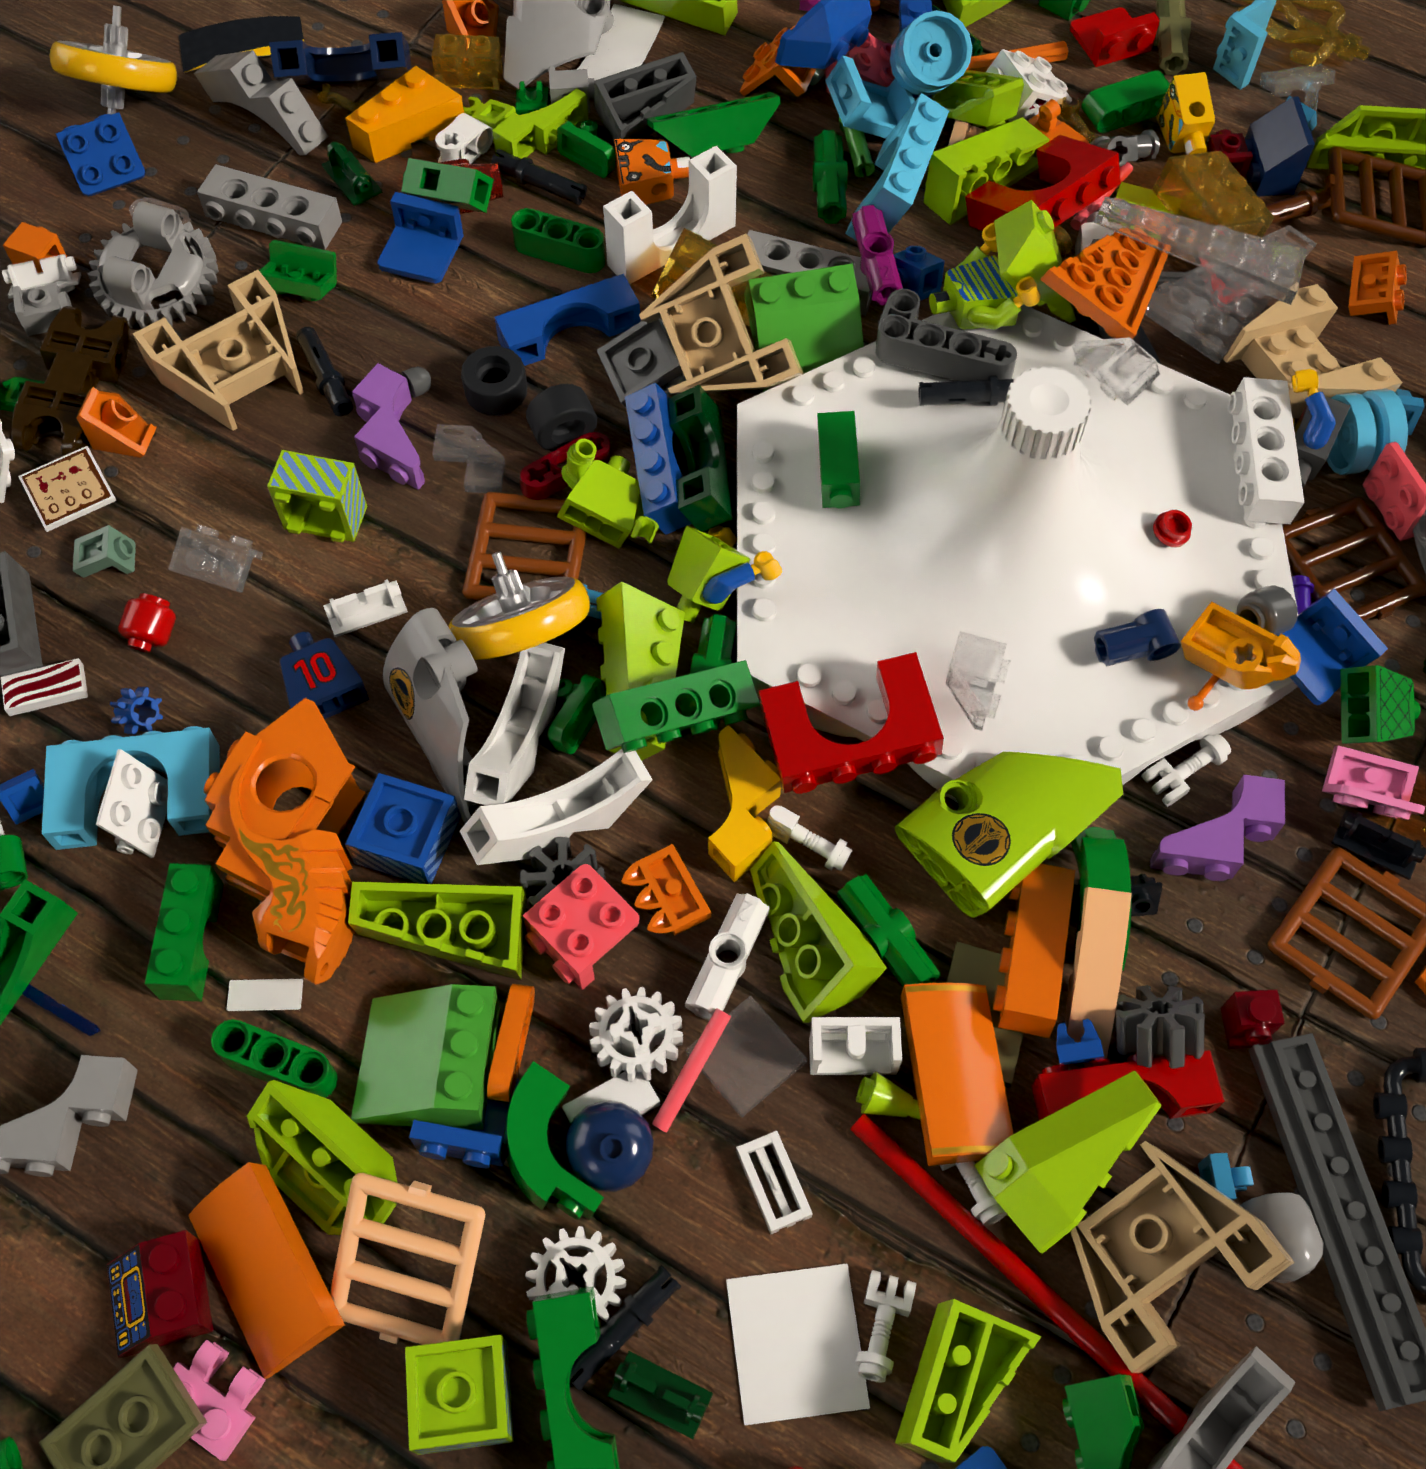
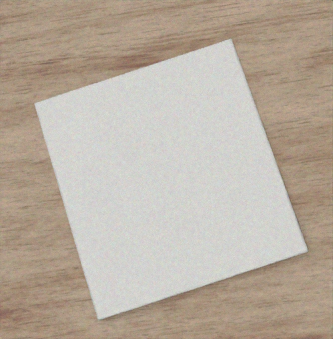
M848 1264L726 1279L744 1426L870 1409L866 1379L858 1375L859 1366L855 1363L857 1353L861 1351Z

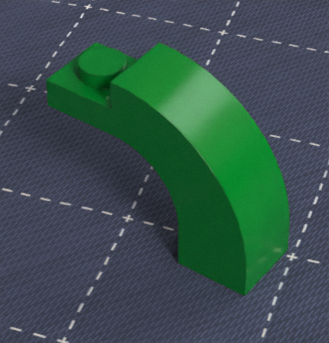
M1090 827L1082 831L1071 841L1080 878V912L1077 932L1081 929L1085 888L1092 887L1131 893L1130 867L1124 839H1116L1114 830ZM1130 904V912H1129L1127 938H1126V945H1125V952H1124V960H1123V967H1122V970H1123V971H1124V967H1125V962H1126V957H1127V951H1128V944H1129V936H1130L1131 904ZM1076 932V937H1075V947H1076L1077 932Z
M533 1061L513 1093L506 1116L504 1142L509 1168L523 1193L541 1210H543L553 1195L559 1199L557 1206L567 1215L577 1220L581 1216L590 1220L604 1197L563 1169L554 1159L547 1140L548 1122L566 1097L570 1086Z

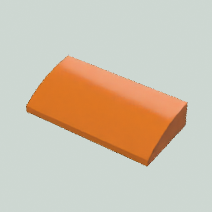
M248 1162L213 1189L188 1215L264 1379L270 1378L345 1326L266 1165Z

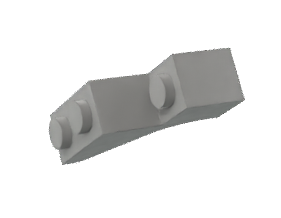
M81 1055L72 1082L57 1100L0 1126V1174L9 1173L10 1167L25 1168L26 1174L40 1177H51L54 1170L71 1171L82 1122L92 1126L105 1127L109 1126L110 1120H127L138 1070L125 1058Z

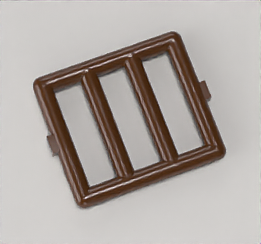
M1338 146L1331 147L1328 150L1329 175L1325 179V190L1330 191L1332 220L1345 226L1426 246V170ZM1342 162L1358 166L1362 215L1346 211ZM1373 171L1388 174L1392 223L1376 218ZM1403 179L1418 182L1422 230L1407 227Z
M1353 497L1324 510H1321L1319 506L1306 511L1302 519L1283 526L1290 569L1295 576L1303 575L1310 578V582L1314 584V591L1311 593V598L1314 602L1334 588L1338 593H1341L1393 570H1397L1409 586L1353 609L1363 621L1375 616L1378 620L1392 615L1396 607L1426 595V581L1361 497ZM1353 513L1365 527L1364 530L1301 556L1289 541L1291 538ZM1373 541L1378 544L1387 556L1323 584H1320L1310 570V567Z

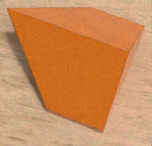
M442 0L447 31L469 55L497 42L499 5L493 0Z
M94 387L89 390L76 417L94 450L139 458L145 455L157 428L151 423L148 424L120 394L99 391Z

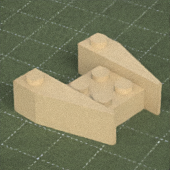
M747 234L712 248L639 314L640 319L647 323L660 318L663 320L686 381L668 388L671 394L677 395L699 384L706 393L771 389L803 375L798 358L789 339L785 338L757 351L754 350L731 291L732 287L764 274L752 239Z
M259 270L227 285L236 314L182 341L164 317L133 333L144 361L161 384L232 431L238 428L229 404L284 375L299 395L304 393L277 294Z
M1318 284L1290 291L1242 328L1223 359L1226 363L1241 359L1256 378L1287 381L1292 418H1300L1307 406L1305 399L1308 397L1307 391L1298 393L1293 391L1292 376L1298 370H1315L1318 374L1317 390L1318 392H1323L1329 398L1336 394L1352 392L1363 394L1369 390L1389 389L1396 392L1403 383L1393 372L1391 366L1384 362L1381 357L1344 368L1338 364L1336 358L1317 339L1338 309L1328 297L1327 292Z
M1144 1141L1140 1146L1155 1164V1167L1092 1215L1088 1216L1086 1213L1080 1223L1070 1231L1102 1331L1131 1373H1145L1181 1346L1150 1302L1220 1251L1246 1287L1253 1290H1258L1295 1263L1263 1221L1147 1141Z

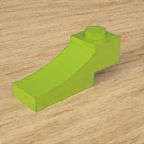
M576 88L562 99L542 109L522 115L514 112L492 130L495 153L497 149H502L522 159L528 157L537 149L547 155L557 146L558 127L566 121H570L574 126L580 127L582 121L588 120L586 93Z

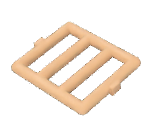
M358 1173L351 1180L330 1289V1295L343 1322L380 1332V1340L394 1344L398 1343L399 1338L421 1345L460 1340L485 1220L484 1209L478 1205L432 1193V1185L413 1181L410 1186L369 1174ZM368 1195L465 1222L460 1246L365 1219L364 1212ZM359 1238L456 1265L451 1288L356 1261ZM351 1280L447 1307L443 1330L347 1302Z

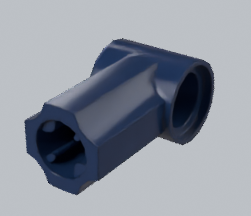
M1154 609L1145 612L1131 623L1097 631L1094 636L1095 653L1099 662L1104 663L1106 667L1146 657L1149 661L1161 660L1173 655L1181 648L1178 636L1164 609Z

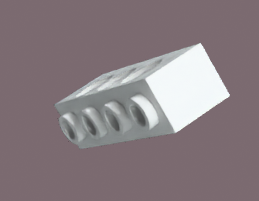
M1243 377L1236 392L1231 393L1228 401V412L1233 414L1234 421L1231 439L1232 443L1237 446L1235 471L1236 474H1240L1241 479L1239 503L1244 505L1245 521L1291 524L1304 504L1288 382L1285 380Z

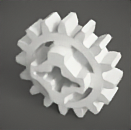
M644 987L639 988L637 996H631L627 988L622 989V999L618 1001L611 995L607 996L608 1009L597 1007L595 1009V1017L598 1022H592L589 1025L590 1035L594 1037L590 1040L591 1050L598 1053L597 1060L599 1066L603 1067L611 1063L610 1071L613 1077L619 1075L622 1070L626 1071L628 1082H633L636 1073L642 1072L646 1081L651 1080V1069L655 1067L663 1074L667 1072L665 1059L677 1061L678 1049L675 1046L683 1045V1032L678 1031L682 1029L681 1016H673L675 1013L674 1003L671 1001L661 1005V993L657 991L651 998L646 997ZM631 1024H634L636 1031H639L641 1045L638 1043L637 1037H634ZM661 1044L654 1052H652L655 1045Z
M578 1226L575 1237L572 1238L568 1237L564 1228L560 1229V1241L555 1244L547 1237L544 1238L542 1241L547 1250L545 1254L532 1253L531 1255L532 1261L538 1266L537 1270L526 1271L525 1274L528 1281L536 1283L535 1287L526 1292L529 1300H535L537 1296L579 1289L574 1284L566 1288L570 1283L567 1277L568 1274L563 1266L566 1265L578 1275L585 1271L583 1278L586 1288L594 1286L597 1314L602 1320L607 1322L610 1319L606 1309L608 1304L620 1307L622 1303L619 1296L614 1293L615 1289L626 1287V1279L615 1275V1273L625 1268L623 1259L611 1260V1257L617 1250L616 1245L612 1242L604 1247L600 1246L602 1234L599 1231H596L591 1239H587L582 1226ZM583 1249L590 1252L584 1257L569 1256L566 1251ZM553 1264L556 1269V1279L547 1291L546 1275L550 1265ZM606 1268V1287L600 1296L596 1290V1278Z

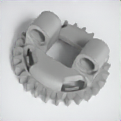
M141 201L133 212V227L130 228L127 224L123 223L122 228L124 232L119 234L112 230L111 234L113 237L110 240H101L104 249L94 250L98 260L89 261L93 270L88 272V277L92 282L89 286L94 293L95 299L103 307L104 311L109 316L116 315L127 318L130 328L134 327L137 322L141 328H144L149 323H154L164 317L172 327L173 319L179 317L185 321L184 314L189 311L197 314L195 306L197 304L206 305L207 301L204 295H213L211 285L218 283L216 274L219 272L216 263L217 259L208 238L203 236L199 228L194 230L190 222L183 225L179 215L173 209ZM143 246H150L171 252L157 279L154 278L150 268H147L144 264L131 261L137 249ZM172 290L180 292L182 298L179 301L174 298L159 304V309L153 308L151 301L155 297Z

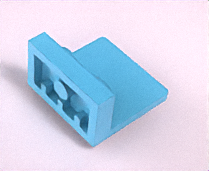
M1254 0L1251 5L1243 10L1234 12L1226 22V32L1216 51L1217 58L1213 70L1240 90L1249 85L1268 34L1265 30L1276 0Z

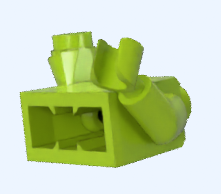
M579 439L569 447L567 464L562 468L563 480L573 490L562 505L557 518L619 549L632 529L631 538L636 539L637 536L644 537L651 544L659 525L655 520L644 516L641 496L639 495V482L637 479L627 475L631 466L630 462L624 457L616 455L610 458L608 464L600 460H594L597 452L595 444L588 439Z

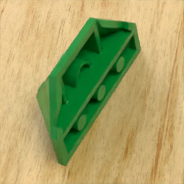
M768 92L646 118L647 125L691 157H696L714 146H717L720 150H725L726 153H737L745 150L744 145L753 144L780 105V96Z

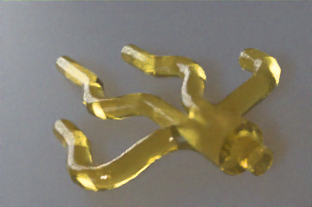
M1240 0V1H1243V2H1245V3L1251 5L1254 0ZM1276 0L1274 10L1282 12L1287 21L1298 30L1285 29L1270 18L1265 30L1268 32V35L1284 43H1311L1320 46L1314 53L1298 48L1291 50L1289 58L1293 62L1304 66H1316L1324 62L1332 52L1337 53L1338 58L1351 62L1354 57L1364 61L1368 57L1371 48L1361 44L1362 37L1353 33L1346 35L1338 29L1346 17L1345 8L1338 1ZM1292 3L1308 9L1324 10L1331 13L1332 16L1324 26L1301 16ZM1239 7L1236 11H1241L1246 7Z

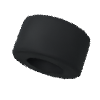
M502 346L484 347L469 355L462 365L461 378L464 393L469 405L477 412L486 415H504L518 408L527 396L525 367L521 358L513 350ZM494 378L504 379L498 383H485Z
M559 384L547 388L530 402L526 410V419L537 443L543 449L551 452L586 433L594 432L597 426V415L586 393L581 387L574 384Z

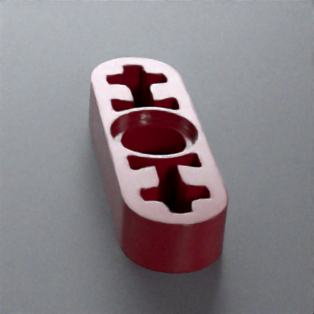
M589 432L525 466L520 472L521 492L529 499L541 500L567 487L568 484L562 477V469L557 467V465L567 462L569 447L579 439L592 441L597 449L594 460H600L607 464L610 460L609 438L602 433Z

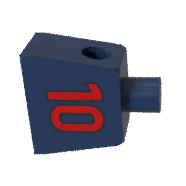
M300 632L291 637L289 644L293 652L280 659L290 708L294 707L304 698H307L316 703L323 718L326 719L370 700L360 675L331 638H325L315 643L309 632Z

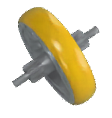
M113 5L112 24L106 23L104 25L103 46L73 41H55L50 49V63L55 72L71 78L101 84L100 104L108 107L107 114H115L116 109L124 108L125 88L168 93L172 92L177 81L176 67L171 61L127 50L128 28L121 26L122 7Z
M496 552L492 554L498 574L492 577L496 593L468 606L450 621L449 629L455 636L456 641L463 640L474 660L496 658L517 652L520 656L521 651L550 641L582 622L588 615L590 600L584 585L574 577H551L522 584L518 572L513 569L507 570L502 553Z

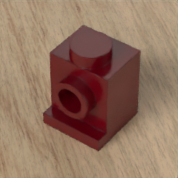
M1223 129L1214 135H1210L1206 146L1207 154L1204 158L1211 182L1244 181L1253 154L1248 152L1243 133H1232L1229 129ZM1225 163H1232L1233 167L1224 168Z
M1278 989L1234 992L1221 1006L1229 1049L1251 1048L1253 1045L1269 1044L1273 1041L1272 1035L1285 1023Z

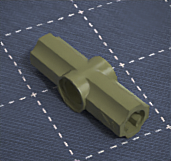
M1156 0V15L1160 19L1153 45L1158 46L1159 68L1165 71V75H1177L1178 72L1187 68L1189 62L1188 41L1191 31V18L1186 17L1185 0Z

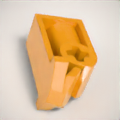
M1212 601L1181 640L1186 660L1240 689H1256L1273 681L1284 680L1296 674L1301 663L1300 652L1287 636L1283 634L1277 636Z

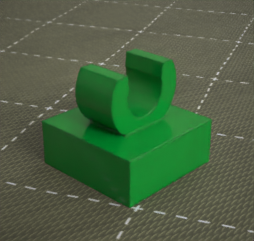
M520 81L519 90L516 89L515 109L518 115L549 106L548 87H543L542 82L537 81V87L525 88L524 81Z

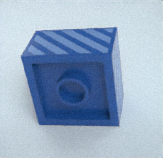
M378 773L345 843L354 864L417 884H432L461 818L455 796Z

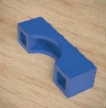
M621 274L495 316L498 341L502 347L513 350L521 358L524 366L545 359L546 347L554 335L566 328L574 326L593 327L609 337L627 331L641 322L639 316L640 302L625 275Z
M655 382L626 396L625 403L644 516L655 520L659 525V529L667 535L692 523L678 509L676 480L682 478L683 475L673 451L672 437L676 434L670 425L668 403L670 397Z

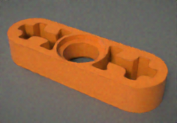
M512 984L510 987L488 1077L487 1098L490 1100L511 1102L533 1012L534 986Z

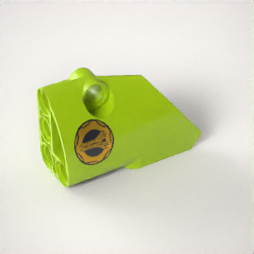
M1001 752L936 790L895 826V832L904 846L964 914L975 918L988 912L1045 859H1050L1065 848L1123 795L1121 768L1051 755ZM945 794H950L956 798L959 806L958 811L952 810L947 806L944 798Z

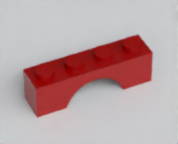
M1210 1050L1204 1051V1054L1199 1059L1185 1054L1184 1067L1174 1069L1169 1067V1062L1165 1057L1154 1058L1150 1068L1137 1065V1054L1126 1058V1062L1111 1064L1109 1059L1092 1060L1085 1063L1084 1068L1068 1070L1067 1065H1054L1044 1068L1041 1071L1042 1074H1039L1031 1085L1039 1120L1133 1071L1140 1075L1161 1103V1107L1170 1119L1213 1113L1225 1101Z

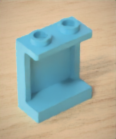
M842 55L825 80L843 126L882 138L888 137L915 102L912 94L902 88L896 79L888 87L862 80L853 58Z

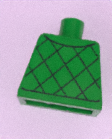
M1379 665L1340 669L1342 744L1384 742L1413 736L1415 720L1420 715L1421 707L1414 700V683L1412 679Z

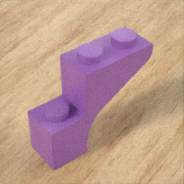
M377 363L352 391L357 414L367 422L354 436L359 452L358 455L361 461L372 469L377 467L388 473L397 483L402 485L406 483L419 490L425 482L424 474L419 467L420 458L399 423L403 411L412 401L407 378Z
M1243 775L1232 792L1231 811L1221 817L1164 837L1159 843L1158 849L1151 857L1150 868L1161 869L1164 873L1175 876L1187 873L1204 875L1206 879L1212 881L1232 879L1244 864V837L1254 842L1273 840L1285 825V780Z

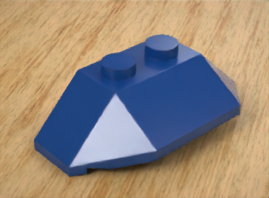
M870 0L819 1L800 18L792 30L788 29L781 36L775 62L781 66L825 69L835 61H839L842 55L845 56L855 46L860 47L869 35V29L867 28L872 15Z

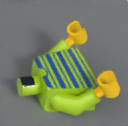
M994 223L987 225L982 231L985 243L980 248L976 246L964 261L945 273L943 291L931 293L929 296L931 312L934 315L950 312L957 326L963 330L978 328L996 330L1000 327L1016 325L1018 313L1022 311L1021 306L1032 307L1040 301V292L1031 276L1021 279L1017 283L1015 290L1000 275L997 257L995 255L988 256L991 251L997 252Z

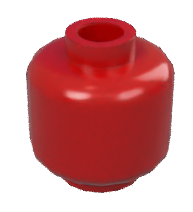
M140 593L139 598L128 600L118 625L119 633L129 639L127 646L138 651L150 653L152 647L160 648L167 645L176 621V614L169 608L171 603L160 597Z

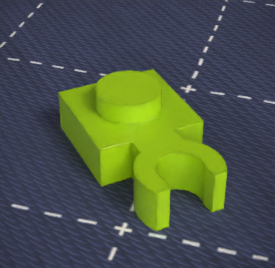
M469 97L470 107H463L464 113L493 129L511 114L516 113L514 106L493 99L483 104L477 97Z

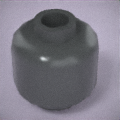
M1272 585L1250 592L1241 598L1237 605L1236 614L1275 635H1279L1294 627L1297 621L1298 610L1296 602L1289 592L1282 587Z

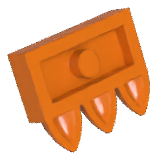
M673 844L636 861L624 873L621 880L622 884L628 886L647 885L637 896L634 906L645 910L660 909L648 924L647 930L649 932L659 934L673 932L675 936L711 918V910Z

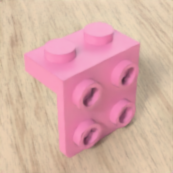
M1339 745L1334 746L1322 792L1334 795L1332 802L1353 808L1360 807L1368 809L1369 804L1374 805L1372 813L1394 819L1409 820L1411 814L1423 815L1425 806L1410 802L1419 769L1418 766Z

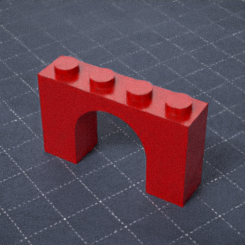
M1058 135L1037 149L1040 180L1054 185L1039 190L1021 191L988 181L965 196L969 226L983 231L987 225L994 223V220L1032 200L1041 211L1046 210L1050 214L1055 228L1121 184L1119 153Z
M916 652L877 661L876 679L888 718L883 728L874 737L858 744L846 745L829 741L814 729L809 720L798 681L759 690L761 710L784 793L791 791L797 794L807 793L814 790L820 784L832 781L836 784H843L854 780L860 774L872 771L875 774H883L894 770L897 765L909 762L924 764L934 760L937 755L942 754L944 737Z

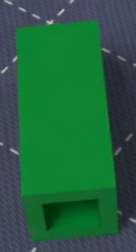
M408 158L407 167L403 174L401 192L407 195L459 206L460 209L487 213L494 179L477 169Z
M855 411L817 413L822 508L834 507L842 509L850 506H859L860 473Z

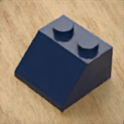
M1299 96L1291 97L1249 126L1245 143L1248 152H1252L1253 158L1246 176L1248 183L1252 184L1255 197L1294 195L1315 146Z

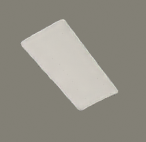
M303 979L230 980L226 1010H299L302 1001Z

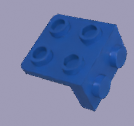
M119 112L101 115L95 118L94 121L82 125H72L66 127L61 132L55 133L82 193L87 197L137 181L145 176L143 164Z
M395 192L390 200L395 228L378 259L379 269L384 272L430 283H440L464 236L459 206Z
M1335 588L1304 609L1297 616V621L1291 630L1281 633L1291 640L1301 656L1299 670L1290 678L1314 705H1321L1326 702L1341 687L1340 669L1366 666L1379 658L1388 649Z
M517 1078V1082H516L515 1089H516V1087H517V1085H518V1083H519V1081H520L518 1078ZM487 1099L484 1130L461 1129L413 1120L409 1138L417 1151H419V1154L427 1158L445 1160L446 1156L463 1159V1163L473 1167L489 1168L490 1164L503 1167L506 1158L504 1127L510 1102Z

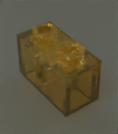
M454 34L435 35L431 57L437 80L452 88L499 90L503 71L499 37Z

